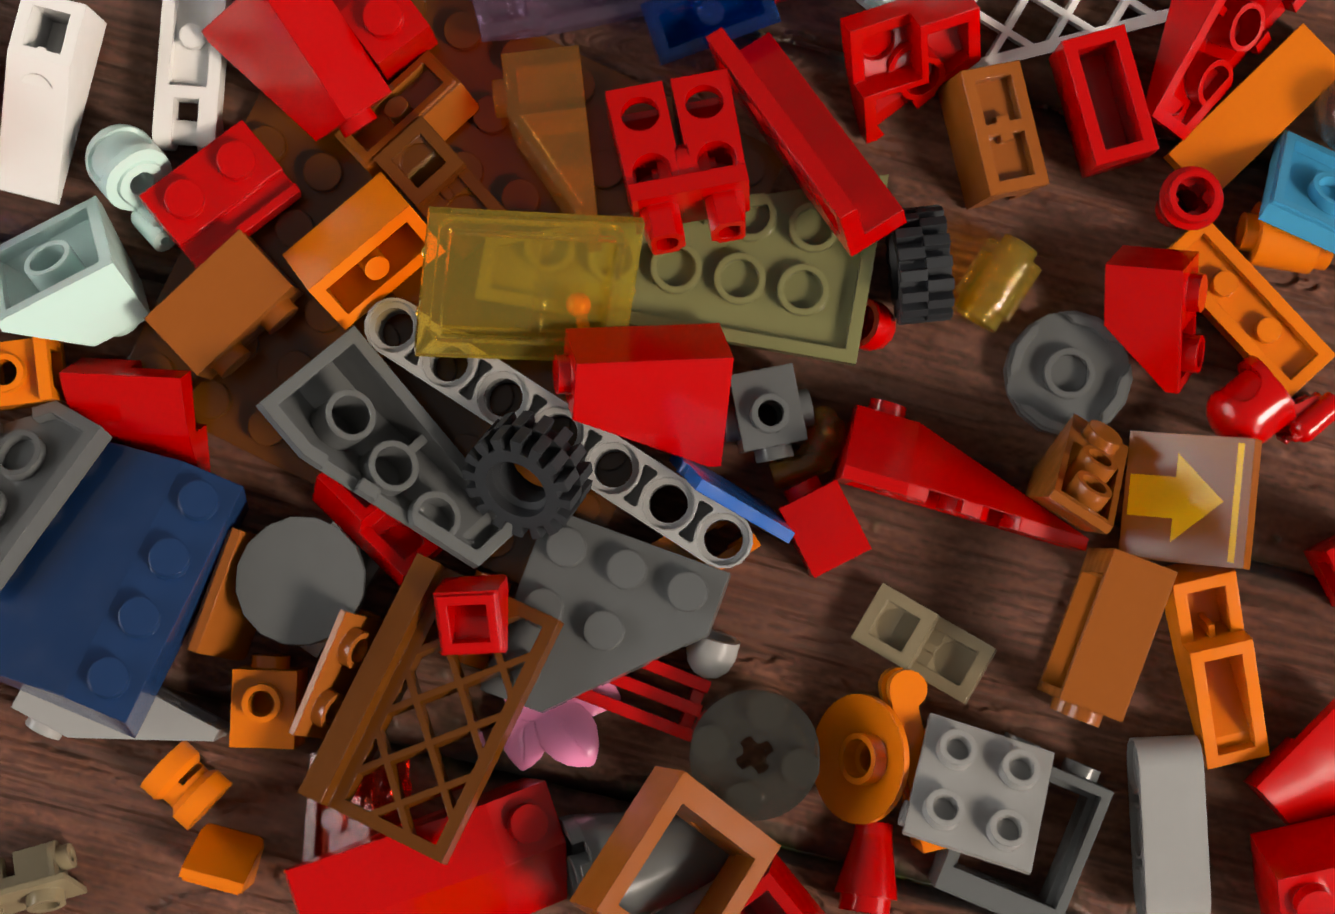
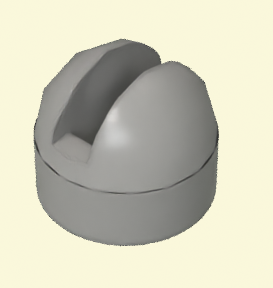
M711 629L708 637L686 647L687 661L691 669L703 678H718L726 674L735 663L741 642L731 635Z

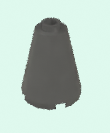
M625 812L569 814L558 817L566 840L567 890L570 898ZM675 814L622 898L619 906L630 914H655L713 881L729 857V854Z

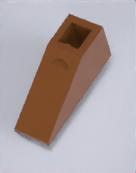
M1074 413L1032 470L1025 495L1079 530L1108 534L1114 526L1129 447L1123 444L1120 435L1107 424L1098 420L1088 422Z

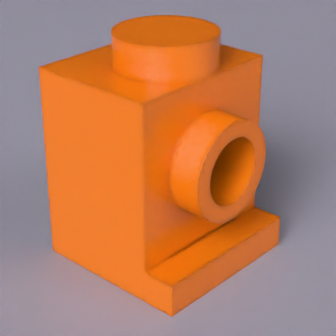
M37 337L0 342V411L32 408L55 400L61 404L67 403L59 372L66 368L64 342ZM7 362H12L16 367V377L13 382L5 385L3 365Z

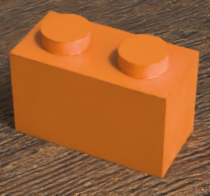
M380 172L282 255L307 290L343 329L347 330L377 302L385 298L445 246L385 175Z

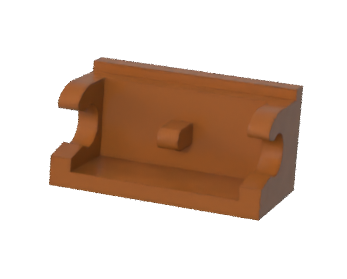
M1020 60L960 71L938 88L937 92L966 210L983 207L1005 197H1009V200L1017 199L1050 184Z

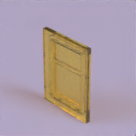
M428 206L425 246L421 251L423 266L419 305L415 311L417 316L414 345L415 356L553 361L554 355L564 354L565 328L629 326L633 297L636 294L635 283L645 227L643 217Z

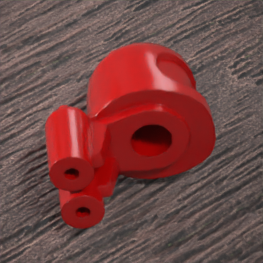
M1253 355L1247 356L1237 365L1239 374L1219 391H1214L1206 403V417L1216 436L1254 438L1262 440V444L1276 433L1277 440L1286 445L1289 442L1298 441L1307 443L1312 441L1335 421L1334 394L1326 392L1321 395L1318 392H1313L1310 396L1301 395L1292 399L1269 368L1258 357Z

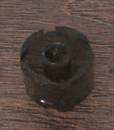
M743 684L718 693L703 706L700 715L693 724L690 736V767L694 779L747 820H768L789 812L807 796L819 775L820 746L812 722L791 697L770 687ZM749 736H752L757 744L767 740L770 743V746L763 751L765 761L757 766L751 760H744L741 763L737 760L743 753L741 741Z

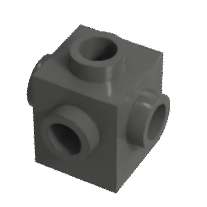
M793 363L733 374L728 403L725 442L736 441L739 454L754 452L756 463L794 456L792 444L808 439L805 427L814 426L815 419L808 389L798 390ZM760 406H767L773 411L775 420L772 426L765 425L760 421L758 417Z

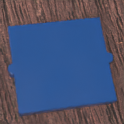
M672 455L669 459L677 469L676 472L683 476L696 491L789 544L795 532L765 501L701 464Z

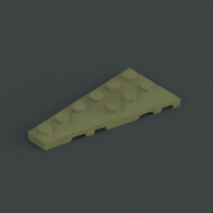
M889 174L879 175V178L887 187ZM802 189L765 194V192L751 194L750 211L746 212V236L743 239L723 243L712 241L707 219L683 223L686 246L679 251L660 255L652 254L643 231L635 232L630 212L609 215L602 219L568 224L561 222L487 233L485 235L474 296L476 300L575 317L566 309V299L570 293L582 291L591 300V307L587 312L589 320L623 326L720 323L728 344L850 366L856 365L877 241L851 257Z

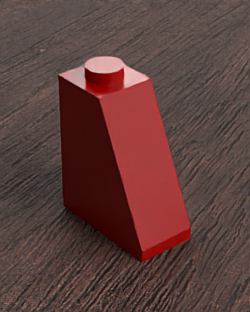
M235 0L201 31L207 41L316 142L336 129L340 130L344 138L359 131L378 118L371 107L392 93L333 0Z
M720 323L565 328L564 354L554 355L553 384L556 394H565L572 420L678 457H684L687 460L707 467L721 466L734 357Z

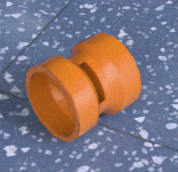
M182 741L154 767L143 780L140 787L153 799H164L173 808V818L186 830H189L219 801L233 783L219 770H208L200 762V752L188 741Z

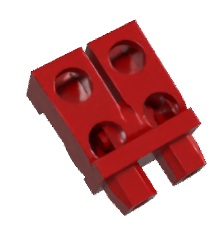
M728 68L670 79L673 115L681 142L678 145L675 143L662 81L605 91L609 125L632 211L635 232L643 231L649 248L654 255L676 252L686 246L683 223L707 219L711 240L719 243L743 239L746 236V212L750 211L749 177L744 160ZM709 91L718 96L716 98L687 103L688 99L698 92ZM645 103L655 108L623 115L626 109L635 104Z

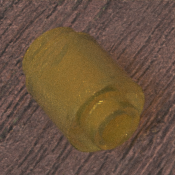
M1005 234L1001 241L987 238L955 288L959 295L955 300L953 309L979 327L995 333L1002 321L1005 323L1010 322L1042 270L1033 262L1037 252L1025 242L1009 234Z

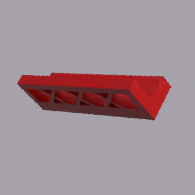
M722 27L706 36L717 70L728 68L732 95L851 257L907 223L904 209L770 32L741 50L737 48Z

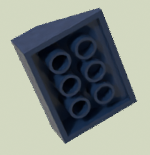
M109 442L0 591V682L136 738L200 609L228 530L232 529V527L240 528L249 510L244 487L184 461Z

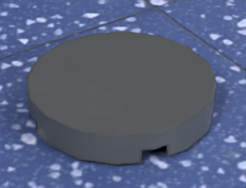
M1076 310L1048 314L1027 325L1010 345L1003 367L1005 392L1017 415L1035 430L1054 436L1059 435L1074 413L1088 422L1098 420L1105 424L1110 423L1126 404L1133 381L1131 363L1129 364L1128 355L1122 344L1104 326V321L1099 317Z
M289 517L266 526L247 544L237 565L235 592L243 615L260 634L287 646H312L328 640L340 609L359 614L367 594L366 569L360 549L343 530L315 517Z

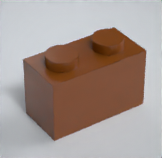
M239 229L144 319L197 376L212 380L219 374L221 378H226L240 368L250 357L251 352L247 346L264 330L269 334H273L293 318L298 311V307L294 302L304 293L253 238Z

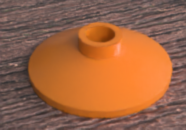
M850 694L835 701L822 716L814 735L812 745L814 781L825 805L841 820L852 824H869L883 819L895 808L907 783L909 746L905 730L894 710L883 700L873 695Z

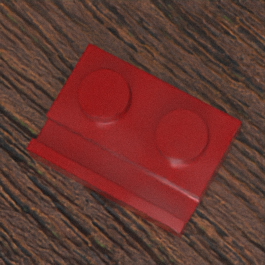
M240 120L140 194L139 198L149 213L197 269L239 229L248 236H251L301 198V190L287 177L282 167L244 121Z

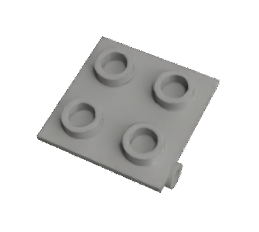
M930 713L910 800L903 802L898 817V825L903 826L902 834L1030 875L1055 753Z

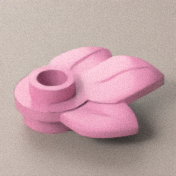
M610 683L592 689V691L615 700H621L616 686ZM572 698L545 713L524 706L505 744L504 751L509 759L522 771L532 767L542 757L544 752L567 766L591 767L596 762L599 750L598 730L593 716L607 710L577 698Z

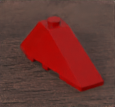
M1171 0L1146 96L1151 119L1174 137L1185 140L1231 88L1234 76L1233 70L1249 52L1259 55L1272 41L1268 30L1285 10L1296 13L1307 0Z
M870 398L868 407L856 405L852 408L831 481L837 479L838 483L1069 550L1086 551L1089 538L920 422L906 419V407L886 400Z

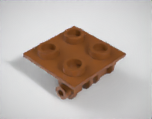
M362 607L359 614L340 609L288 733L296 736L325 738L384 619H380V615Z

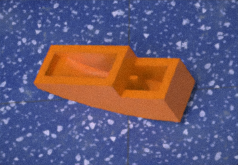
M1184 563L1164 566L1178 572L1165 606V613L1183 693L1194 733L1201 744L1205 767L1209 770L1269 756L1253 638L1244 630L1236 570L1234 568Z

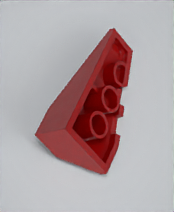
M521 778L481 794L447 865L382 833H378L283 870L297 914H531L567 899L566 840L546 780ZM443 808L414 819L413 822L417 835L437 844L448 821L446 809Z

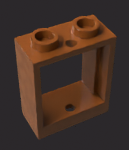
M1088 548L1037 686V690L1053 696L1049 708L1098 728L1103 716L1123 723L1178 574L1177 571L1116 548Z
M655 766L569 901L586 914H630L620 907L619 903L675 814L729 854V857L693 914H740L781 845L687 772Z

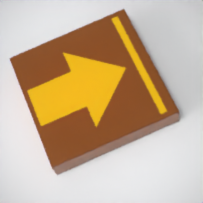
M1130 431L1119 550L1145 560L1250 570L1262 440Z

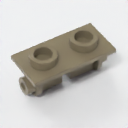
M53 840L12 852L15 875L7 877L5 859L0 856V914H14L24 910L30 913L51 912L64 907L66 899L87 893L86 886L68 875V869L77 866L76 853L71 843L61 845L58 840Z

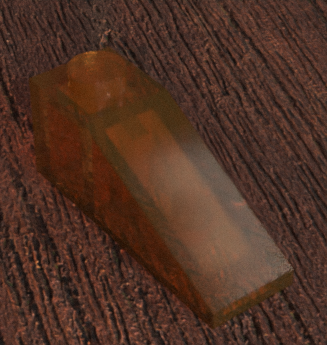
M579 45L501 54L503 78L492 80L496 118L508 117L514 142L588 250H602Z

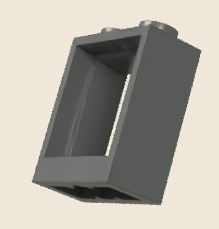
M1008 732L1004 734L1005 737L1041 748V746ZM1064 757L1060 767L1052 764L1049 782L1080 795L1039 896L958 863L961 853L947 848L937 850L926 877L935 888L997 914H1065L1114 792L1097 783L1101 772L1068 757Z

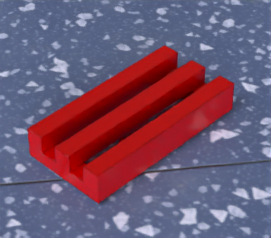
M658 660L650 662V664L641 669L690 687L687 699L625 675L609 682L622 689L682 711L678 723L592 690L574 697L689 742L694 731L692 729L695 718L699 717L703 707L701 702L704 694H708L712 682Z

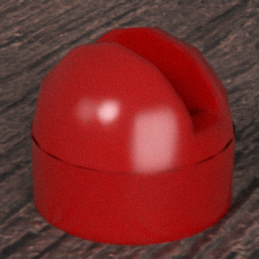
M868 298L859 349L873 351L883 349L892 340L896 332V321L888 307L881 302Z

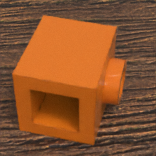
M252 654L251 665L232 669L229 747L296 749L305 743L304 736H296L288 732L307 689L308 667H290V655Z

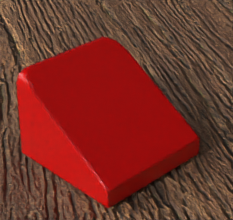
M497 574L457 576L443 579L433 592L441 655L506 653L508 650L507 576Z

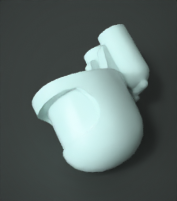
M115 124L100 130L92 137L86 148L85 165L89 177L115 207L132 211V224L155 250L159 252L169 250L175 243L141 203L139 195L172 171L170 161L147 133L135 126Z

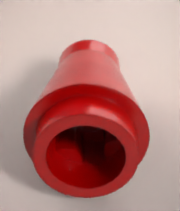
M1186 166L1173 171L1167 176L1161 186L1159 199L1155 205L1157 219L1161 224L1169 228L1199 230L1209 226L1217 219L1223 208L1224 194L1221 184L1211 172L1201 167ZM1179 199L1185 203L1186 212L1179 207Z
M883 822L855 824L854 834L834 892L840 893L838 909L870 914H890L891 900L898 901L892 840L893 824Z

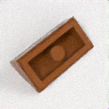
M429 50L423 53L388 85L392 93L371 107L378 117L377 119L347 138H344L340 130L334 135L373 178L382 172L394 187L396 184L373 159L421 115L446 141L479 109L478 103L464 85Z
M235 527L228 530L187 641V650L236 661L246 658L257 629L243 615L235 592L237 565L247 544L259 534L258 532L247 528Z

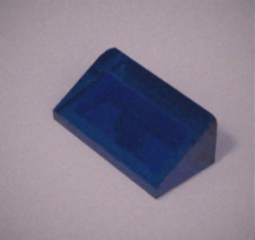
M650 0L640 4L659 67L709 49L706 36L721 27L731 40L781 22L774 0Z

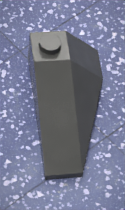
M355 326L256 405L257 409L299 458L473 569L479 567L512 536V524L507 522L500 529L492 524L497 515L491 510L482 515L476 508L482 499L480 496L469 498L465 489L472 481L463 479V468L468 464L464 461L465 457Z

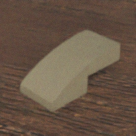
M884 583L880 586L851 636L855 641L903 669L918 672L927 683L965 705L997 652L996 648Z

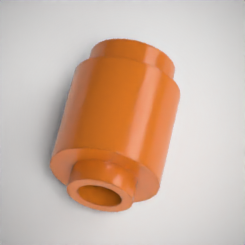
M1257 202L1251 213L1244 212L1240 216L1235 232V247L1237 250L1243 251V256L1253 266L1309 274L1313 269L1324 271L1330 265L1334 253L1259 220L1262 202Z

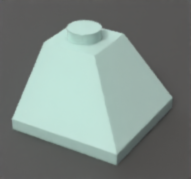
M96 195L0 244V329L2 332L95 347L112 337H120L130 333L140 323L145 321L144 318L150 313L142 281Z

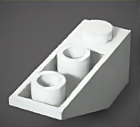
M70 0L20 1L6 58L0 129L1 191L57 205L60 204L107 23L86 4Z

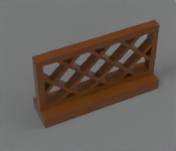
M417 553L297 793L319 804L328 806L447 865L564 623L559 619L508 597V625L524 619L541 627L531 651L508 661L505 653H494L497 665L466 677L464 676L458 655H446L454 681L422 693L416 670L423 657L441 651L440 640L431 641L438 628L433 592L443 579L463 575ZM522 668L516 682H514L511 672ZM501 676L508 696L502 711L478 721L468 688ZM407 688H409L411 698L401 701ZM458 692L468 725L435 737L426 704ZM415 709L425 741L392 753L386 731L393 717ZM493 727L485 743L482 731ZM472 736L478 755V760L472 772L449 781L439 748ZM379 748L381 758L372 761ZM428 752L438 786L406 797L396 764ZM385 768L395 802L372 811L351 802L363 777ZM463 788L462 793L456 803L453 791ZM442 796L448 821L437 844L417 835L409 808ZM398 813L402 827L384 817Z

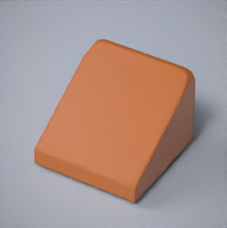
M206 824L200 830L181 867L179 877H182V880L234 895L242 894L255 881L265 845L264 839L257 835L220 825Z

